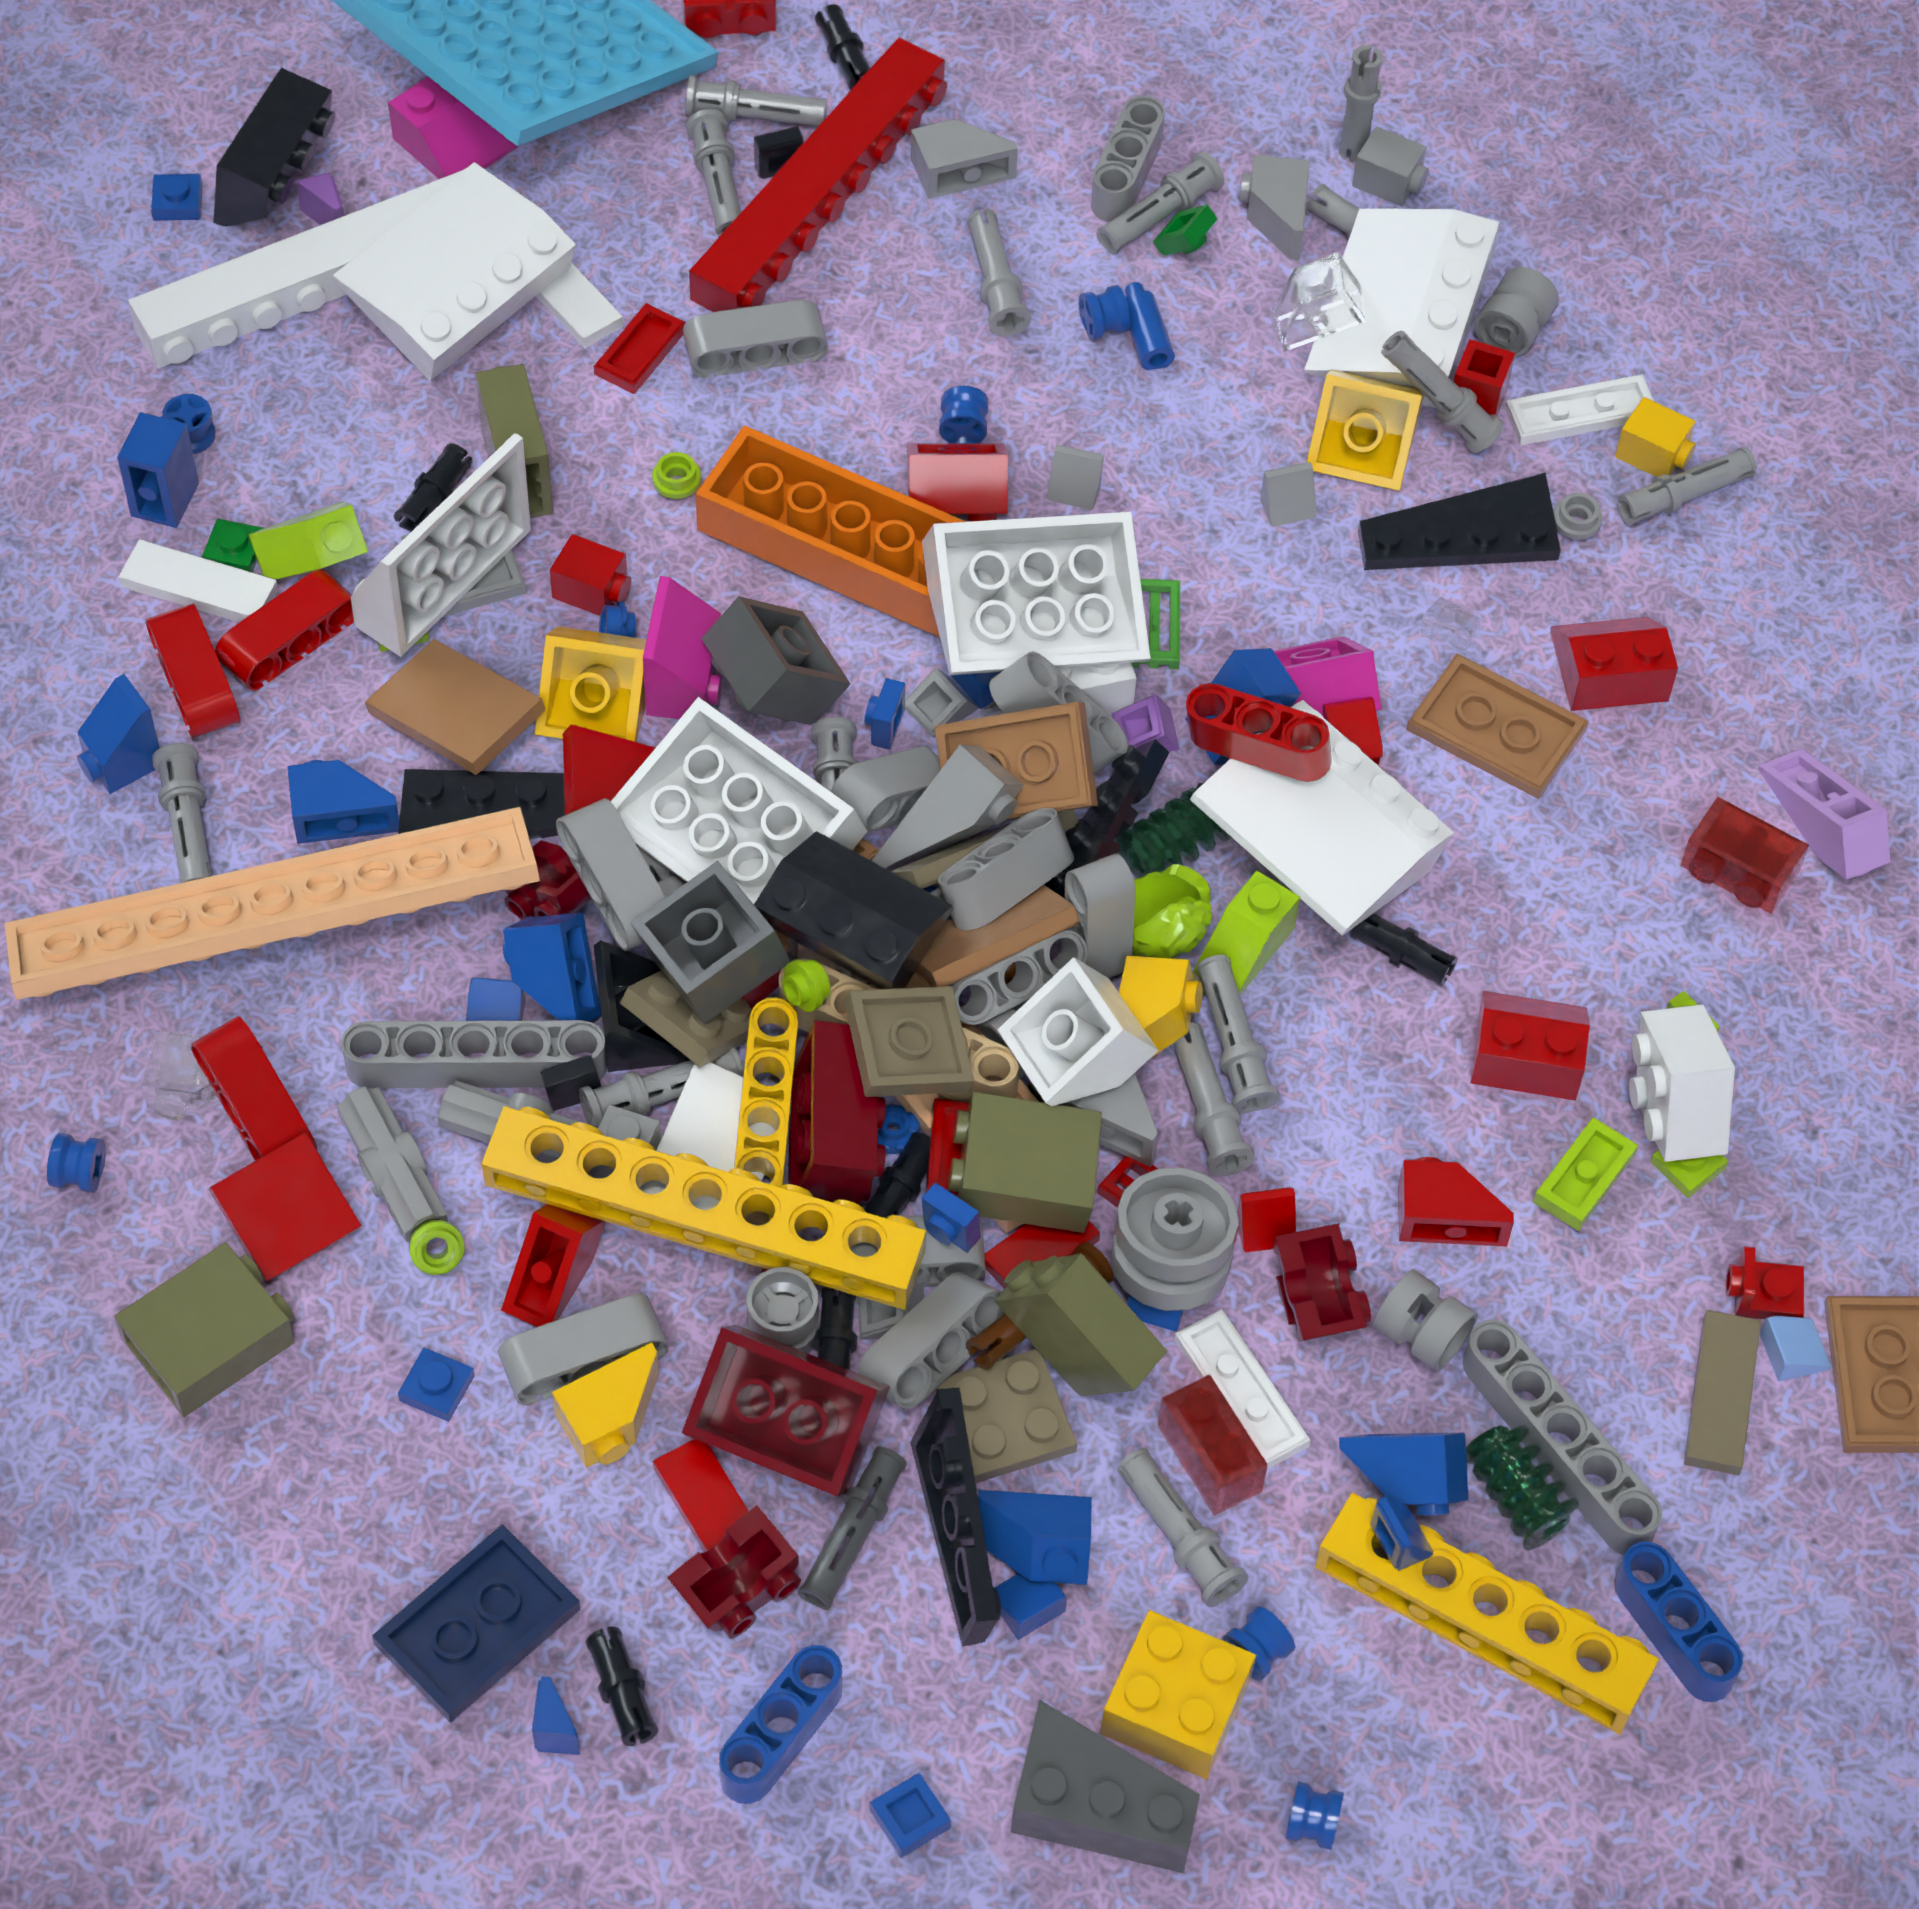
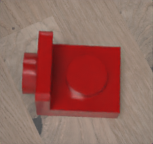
M1744 1246L1737 1264H1729L1726 1275V1296L1735 1297V1315L1755 1319H1765L1773 1316L1803 1318L1804 1266L1757 1262L1755 1247Z

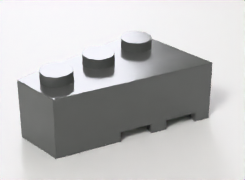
M1039 1700L1014 1803L1011 1833L1184 1873L1200 1794Z

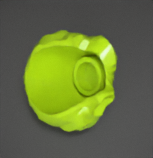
M1173 864L1163 872H1152L1143 877L1133 879L1135 884L1132 954L1140 957L1173 958L1174 956L1188 953L1195 948L1207 933V926L1211 924L1213 913L1211 912L1212 907L1210 904L1211 887L1209 883L1192 868L1179 864Z

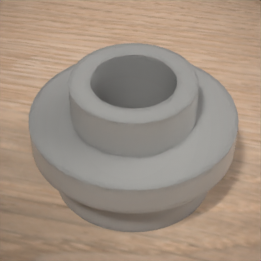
M1569 494L1554 509L1556 528L1562 535L1576 540L1588 539L1594 536L1601 528L1603 520L1598 502L1588 494ZM1574 516L1580 517V518H1582L1583 520L1574 519V518H1572V517H1574Z

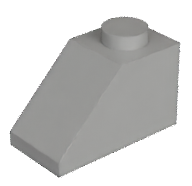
M957 119L911 129V161L928 199L1016 178L1018 148L1012 140Z
M1254 155L1252 174L1242 173L1239 201L1248 202L1247 220L1290 260H1299L1304 230L1310 160Z
M1135 1073L1118 1088L1059 1104L1102 1112L1099 1144L1149 1167L1154 1163L1158 1132Z

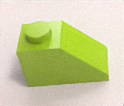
M338 502L248 534L262 576L275 580L322 569L368 552L352 504Z
M1256 871L1227 905L1193 972L1201 977L1198 973L1197 965L1202 960L1215 955H1226L1230 958L1232 972L1241 995L1295 929L1300 896Z

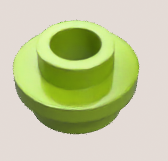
M668 453L660 458L653 469V486L658 493L667 498H686L694 494L700 487V468L685 453ZM674 476L683 477L681 479H671Z
M796 959L785 966L782 988L788 1001L805 1012L819 1009L823 1000L827 999L831 992L830 982L823 967L813 959L807 961Z
M430 1220L421 1224L413 1232L409 1241V1253L413 1263L418 1269L427 1274L441 1275L452 1271L461 1262L464 1255L465 1245L460 1231L453 1224L444 1220ZM433 1238H441L446 1241V1247L441 1253L431 1254L426 1250L427 1243Z

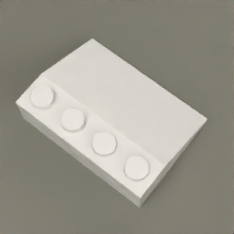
M474 162L333 274L332 280L412 364L431 381L533 299L542 289L571 268L576 244L544 210Z
M1359 209L1304 373L1326 378V374L1332 369L1416 388L1395 365L1381 354L1382 346L1386 340L1394 333L1404 331L1453 380L1495 253L1500 222L1454 209ZM1424 396L1422 405L1437 409L1434 406V404L1427 397Z
M514 433L382 559L367 578L357 585L351 596L356 628L402 657L531 531L523 437Z
M1131 512L933 524L922 540L928 592L950 675L1002 672L1032 651L1044 656L1056 668L1147 662L1151 659Z
M699 697L611 801L636 845L686 883L713 863L719 861L753 904L758 899L780 861L814 832L818 831L850 850H853L868 832L854 808Z
M1301 700L1291 708L1316 715L1328 725L1332 763L1330 770L1324 777L1310 782L1299 781L1229 759L1193 793L1190 800L1343 936L1430 872L1454 832L1438 819L1432 811L1406 791L1396 779L1389 776L1366 756L1357 745L1350 742L1325 720L1318 711L1314 710L1304 700ZM1306 746V747H1302V748H1300V749L1308 750V749H1312V748H1314V747Z

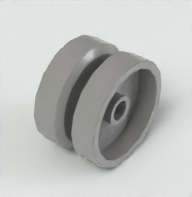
M1160 1168L1139 1176L1124 1190L1117 1208L1116 1231L1111 1248L1113 1274L1124 1291L1144 1305L1165 1311L1190 1310L1210 1302L1225 1287L1231 1269L1233 1247L1236 1242L1239 1226L1236 1204L1222 1185L1206 1174L1186 1168Z

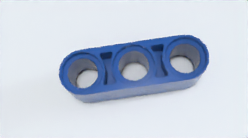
M1639 1542L1632 1545L1626 1551L1614 1581L1615 1592L1619 1600L1692 1696L1704 1702H1716L1724 1699L1731 1692L1743 1666V1653L1739 1645L1668 1551L1653 1542ZM1643 1570L1654 1577L1656 1582H1641L1633 1576L1632 1571ZM1666 1616L1681 1617L1688 1623L1690 1628L1678 1629L1673 1627L1667 1621ZM1711 1661L1718 1664L1722 1668L1724 1675L1715 1676L1707 1673L1702 1668L1700 1662Z
M811 1645L801 1649L726 1741L719 1755L720 1784L723 1792L731 1800L740 1804H751L760 1801L766 1796L837 1706L842 1696V1664L839 1656L832 1649L823 1645ZM813 1673H821L831 1680L826 1686L820 1688H812L802 1682L807 1675ZM786 1717L791 1719L796 1725L790 1731L779 1733L770 1730L767 1724L775 1718ZM742 1762H752L761 1768L755 1776L749 1778L738 1777L731 1771L734 1766Z

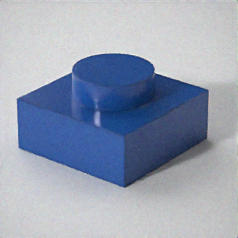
M153 174L151 202L153 221L200 220L203 185L201 174Z
M886 678L879 697L874 695L870 697L864 724L871 726V745L891 750L905 711V682Z
M934 1183L921 1198L925 1228L940 1243L944 1245L953 1243L968 1253L981 1238L979 1211L937 1183Z
M423 1347L398 1391L399 1401L449 1422L475 1377L474 1368Z
M920 1772L870 1801L869 1810L900 1858L951 1828L950 1817Z

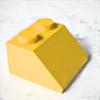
M1331 369L1326 374L1307 462H1311L1315 472L1400 491L1416 434L1424 395L1416 388Z
M561 626L555 627L546 634L539 697L542 698L546 711L536 719L534 735L563 739V732L570 724L637 742L646 708L643 673V653L646 639Z

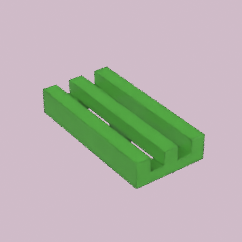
M1140 579L1141 590L1150 592L1149 651L1151 659L1147 662L1131 663L1132 667L1139 668V664H1149V668L1159 669V665H1169V669L1179 670L1180 580ZM1160 592H1170L1169 651H1159Z

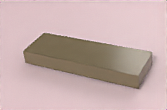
M1706 1310L1701 1332L1684 1465L1740 1475L1743 1468L1761 1320Z

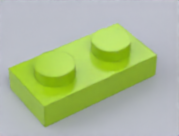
M1593 1117L1537 1190L1533 1203L1579 1231L1635 1157L1639 1145Z

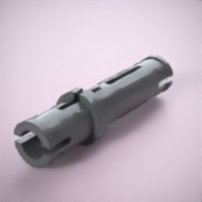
M877 1446L856 1487H849L845 1493L843 1501L846 1505L828 1539L825 1541L808 1577L798 1590V1595L804 1601L823 1610L831 1608L837 1591L855 1562L875 1521H881L888 1511L886 1501L901 1472L907 1466L906 1460L893 1450ZM875 1486L876 1490L872 1495L868 1505L866 1506L860 1520H858L857 1515L863 1503L865 1502L867 1496L869 1495L871 1488ZM847 1535L849 1540L833 1570H830L829 1567Z

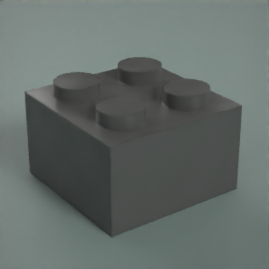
M738 596L701 638L712 655L711 662L722 675L726 676L735 690V700L742 709L752 715L760 714L779 718L785 722L794 721L811 725L816 723L851 685L803 611Z
M719 861L713 863L631 922L647 953L703 1024H706L791 962L775 930Z

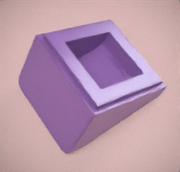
M325 173L302 178L297 181L300 210L311 219L323 225L344 216L343 205L333 175Z
M1156 694L1112 713V718L1121 726L1127 737L1128 746L1134 745L1137 747L1156 739L1168 751L1180 749L1171 709Z

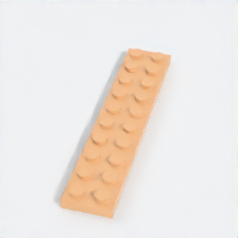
M516 807L6 922L5 932L10 978L15 998L20 1000L33 996L44 997L59 990L86 984L97 985L116 977L138 972L150 973L158 970L160 967L191 960L202 961L217 954L239 949H255L270 942L292 937H308L318 931L345 925H360L375 918L397 913H413L428 906L450 901L461 902L476 895L498 890H514L525 884L538 882L540 879L521 808Z

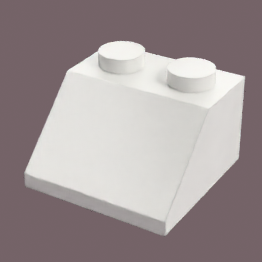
M1075 957L997 1029L1045 1103L1050 1106L1120 1087L1158 1051L1109 978Z

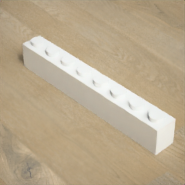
M462 171L129 299L134 330L156 368L159 369L171 363H183L192 355L214 346H226L237 337L260 328L269 329L274 327L281 320L303 311H315L324 303L347 295L332 280L333 274Z

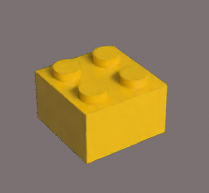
M1148 1610L1104 1707L1100 1734L1208 1780L1251 1681L1256 1654Z

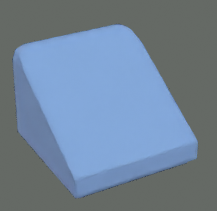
M1785 1316L1765 1318L1760 1330V1337L1778 1382L1830 1370V1362L1812 1318Z

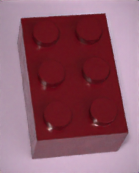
M814 1020L795 1060L789 1114L788 1184L800 1186L808 1190L813 1197L834 1203L835 1200H847L860 1205L861 1202L867 1203L869 1201L874 1177L880 1178L883 1174L886 1150L884 1145L878 1144V1129L880 1130L883 1126L886 1102L884 1097H865L849 1024Z
M739 1325L725 1326L720 1329L682 1434L838 1497L845 1494L849 1487H853L890 1386Z

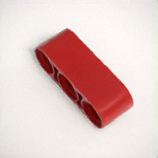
M323 569L315 570L229 629L216 645L215 653L218 660L249 690H259L264 686L262 684L264 680L269 683L302 660L304 657L301 654L305 652L309 655L343 631L340 628L342 625L348 627L354 623L351 603L352 594L327 571Z
M193 603L146 618L145 622L154 650H158V653H156L170 688L173 687L174 689L172 693L185 725H189L190 730L188 732L190 737L194 738L240 723L241 719L233 693L195 604Z
M1208 683L1194 688L1187 696L1186 709L1190 737L1194 744L1201 749L1305 782L1316 781L1324 777L1330 770L1332 758L1328 725L1316 715L1219 684ZM1212 715H1213V716H1217V717L1211 718V719L1205 718V717H1207V716H1212ZM1256 731H1266L1261 734H1252ZM1306 746L1314 747V748L1308 749V750L1300 749V748L1306 747Z
M236 1016L190 1044L191 1051L199 1067L255 1161L305 1132L315 1149L318 1150L308 1126L253 1032L241 1017Z

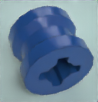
M1119 285L1109 286L1101 294L1096 295L1089 291L1079 295L1080 317L1090 340L1102 338L1105 332L1111 330L1116 333L1129 331L1131 323L1129 307L1125 294Z
M963 385L951 387L941 396V411L943 415L940 418L939 433L948 443H980L987 436V420L985 416L988 413L989 399L986 393L978 388Z
M181 394L173 397L166 403L162 416H168L176 419L178 422L187 424L193 454L203 452L212 445L215 440L216 431L212 422L211 407L207 400L195 394Z
M58 1133L52 1142L47 1162V1181L49 1186L63 1188L67 1184H75L82 1191L94 1193L98 1189L105 1165L106 1151L104 1140L89 1138L87 1141L81 1142L75 1141L70 1134Z
M1261 1606L1255 1607L1247 1614L1246 1624L1243 1627L1229 1630L1222 1639L1227 1643L1256 1654L1251 1678L1258 1681L1264 1679L1270 1673L1271 1663L1277 1658H1287L1295 1651L1296 1647L1294 1639L1285 1625L1272 1612Z
M1298 1781L1285 1839L1297 1842L1305 1837L1316 1840L1321 1848L1332 1850L1344 1792L1331 1790L1326 1794L1315 1792L1310 1784Z

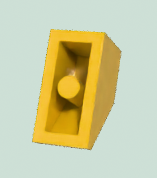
M1126 957L1119 994L1158 1049L1153 1055L1155 1056L1188 1033L1192 1013H1199L1201 1009L1202 983L1201 981H1195L1188 959Z
M652 1342L552 1392L555 1416L585 1468L598 1462L602 1465L616 1462L626 1455L631 1445L636 1443L659 1375L657 1350Z

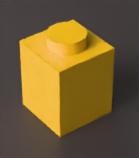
M1643 397L1621 430L1615 458L1655 477L1663 474L1671 476L1676 467L1684 470L1694 454L1697 444L1690 440L1696 421Z

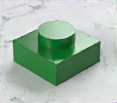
M1208 204L1177 212L1154 239L1153 243L1160 253L1165 256L1182 251L1184 254L1192 253L1206 242V233L1218 218Z
M217 518L202 558L253 573L257 559L248 534L264 528Z

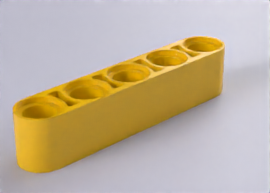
M774 997L759 1001L753 1007L749 1018L734 1169L763 1173L770 1179L771 1185L781 1187L783 1185L798 1017L797 1012L790 1003ZM766 1024H775L783 1028L785 1033L779 1036H769L763 1033L760 1027ZM761 1073L774 1074L779 1078L780 1083L774 1086H765L757 1082L755 1076ZM764 1122L770 1124L776 1132L769 1136H759L753 1133L749 1127L752 1124ZM760 1211L753 1212L745 1218L748 1223L764 1225L772 1219L769 1214Z

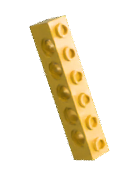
M1353 1492L1351 1493L1320 1545L1315 1568L1621 1735L1650 1682L1659 1658L1650 1654L1644 1644L1632 1637H1619L1598 1626L1597 1621L1585 1611L1577 1608L1567 1609L1547 1598L1543 1590L1535 1584L1525 1580L1515 1581L1497 1571L1494 1565L1485 1557L1472 1552L1464 1553L1445 1543L1443 1537L1438 1532L1424 1525H1419L1433 1549V1555L1398 1571L1397 1568L1393 1567L1390 1560L1380 1558L1373 1551L1375 1548L1382 1547L1370 1526L1377 1499H1364ZM1429 1574L1440 1575L1448 1581L1449 1586L1444 1588L1434 1587L1427 1583L1424 1576ZM1478 1602H1489L1499 1609L1500 1614L1495 1616L1485 1615L1476 1608L1475 1604ZM1532 1629L1543 1631L1550 1637L1552 1642L1547 1644L1536 1643L1528 1637L1526 1631ZM1583 1657L1592 1658L1602 1666L1603 1671H1587L1579 1664L1577 1659Z

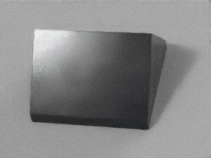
M602 940L594 944L596 977L608 1072L676 1065L689 1061L690 1059L620 1004L629 986L661 971L657 964L650 959L630 951H625Z

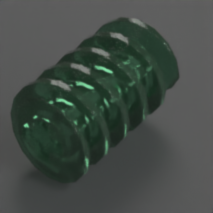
M1198 782L1196 789L1190 788L1182 792L1180 799L1174 798L1166 802L1163 809L1158 808L1150 812L1147 819L1142 818L1134 822L1131 830L1127 829L1115 838V841L1121 846L1119 855L1126 861L1130 871L1136 878L1143 877L1152 872H1163L1165 870L1164 864L1167 867L1173 864L1183 865L1181 855L1190 862L1197 861L1200 855L1197 844L1206 852L1214 850L1216 846L1214 835L1223 842L1231 839L1227 832L1190 800L1193 793L1203 783Z
M1521 1425L1511 1430L1505 1426L1493 1427L1483 1432L1467 1445V1463L1474 1464L1472 1471L1477 1481L1487 1482L1485 1491L1488 1497L1496 1501L1499 1500L1497 1506L1499 1513L1502 1517L1512 1518L1510 1523L1512 1532L1516 1536L1524 1537L1522 1545L1525 1550L1531 1551L1552 1540L1568 1525L1571 1520L1570 1516L1579 1506V1501L1577 1498H1570L1562 1502L1558 1501L1557 1498L1566 1489L1567 1484L1563 1479L1549 1484L1545 1482V1479L1554 1470V1465L1551 1461L1536 1466L1533 1465L1532 1462L1542 1449L1538 1443H1533L1523 1448L1520 1446V1443L1529 1434V1429L1526 1425Z

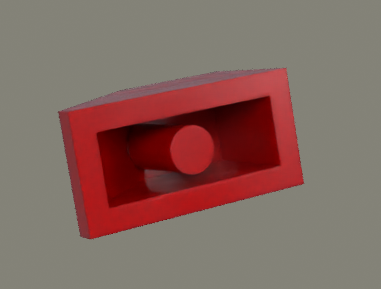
M1421 1157L1415 1160L1403 1161L1398 1182L1399 1241L1507 1247L1514 1224V1213L1458 1162H1443L1435 1157Z
M549 1204L534 1211L501 1311L536 1327L558 1320L592 1264L606 1221Z

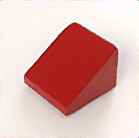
M1372 697L1323 704V718L1350 742L1357 745L1370 759L1383 757L1381 734Z
M1287 1187L1242 1193L1240 1195L1237 1210L1238 1230L1244 1252L1273 1249L1275 1236L1296 1232L1294 1188Z

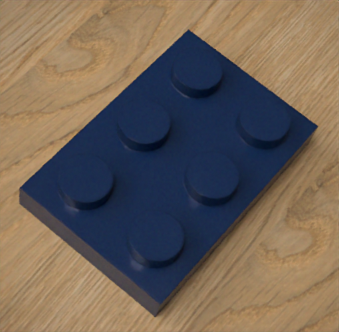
M502 1524L372 1635L374 1645L451 1723L580 1610V1602Z

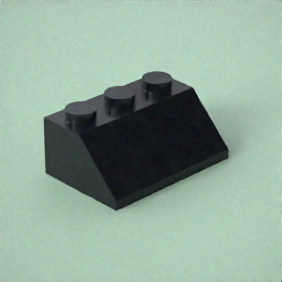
M282 67L280 68L216 166L213 223L226 227L265 219L276 202L283 204L286 201L293 185L294 174L298 169L304 171L307 168L314 153V143L319 136L325 138L333 126L335 112L331 111V89Z
M818 831L814 832L780 861L754 903L755 907L774 930L880 989L906 988L954 909L947 902Z

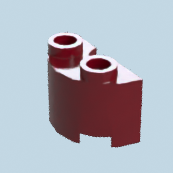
M540 840L532 847L540 881L525 884L514 890H505L508 896L505 897L504 901L509 911L523 920L531 916L539 917L577 913L592 898L562 846Z
M1339 1223L1275 1236L1273 1249L1276 1255L1278 1254L1283 1275L1276 1276L1278 1291L1288 1324L1297 1325V1341L1303 1342L1366 1328V1323L1371 1322L1369 1301L1364 1290L1355 1291L1352 1286L1349 1272L1357 1270L1356 1254L1351 1240H1343Z
M758 1505L727 1528L724 1537L717 1545L706 1552L696 1553L667 1577L708 1629L715 1632L723 1630L729 1638L741 1635L752 1626L756 1620L754 1612L772 1599L775 1602L784 1600L801 1583V1578L795 1572L799 1565V1555Z

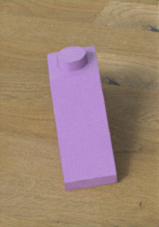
M1799 749L1759 765V772L1817 858L1844 879L1848 880L1853 877L1864 876L1870 870L1891 862L1887 810L1804 749Z

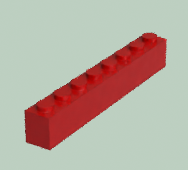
M898 37L689 270L690 300L712 312L762 305L766 291L775 281L780 283L788 276L793 261L802 251L807 253L813 248L819 231L828 221L833 223L840 217L845 202L854 192L860 193L864 190L869 182L871 172L879 163L886 164L891 159L899 140L905 134L911 135V129L919 126L922 114L930 105L935 107L942 101L947 89V82L944 81L945 59Z

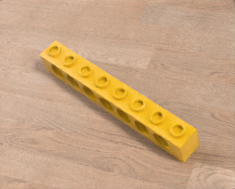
M503 1106L481 1163L485 1186L768 1270L777 1267H790L802 1271L815 1284L906 1310L925 1253L926 1230L918 1228V1225L908 1218L897 1215L883 1218L866 1213L864 1208L851 1201L835 1200L832 1203L815 1198L808 1190L797 1185L784 1184L778 1187L761 1182L756 1175L742 1169H730L727 1172L707 1166L704 1160L691 1154L679 1153L676 1156L655 1151L652 1145L637 1138H625L624 1141L604 1136L599 1129L589 1124L575 1122L572 1125L560 1123L551 1120L546 1113L531 1107H522L520 1110ZM545 1150H555L562 1154L559 1159L551 1163H542L535 1159L539 1153ZM599 1165H606L614 1169L611 1175L601 1179L593 1178L587 1174L589 1170ZM648 1181H660L667 1186L657 1194H647L640 1190V1187ZM702 1196H711L719 1201L717 1206L708 1210L698 1209L692 1205L697 1198ZM757 1211L765 1212L772 1217L764 1225H752L745 1220L749 1214ZM807 1227H816L825 1233L821 1239L816 1241H806L797 1234ZM865 1242L874 1245L878 1251L872 1256L860 1257L855 1255L850 1249L858 1243Z

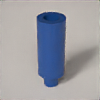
M1131 283L1125 288L1131 321L1129 330L1141 365L1145 370L1168 367L1174 361L1175 354L1155 296L1152 292L1144 290L1141 283Z

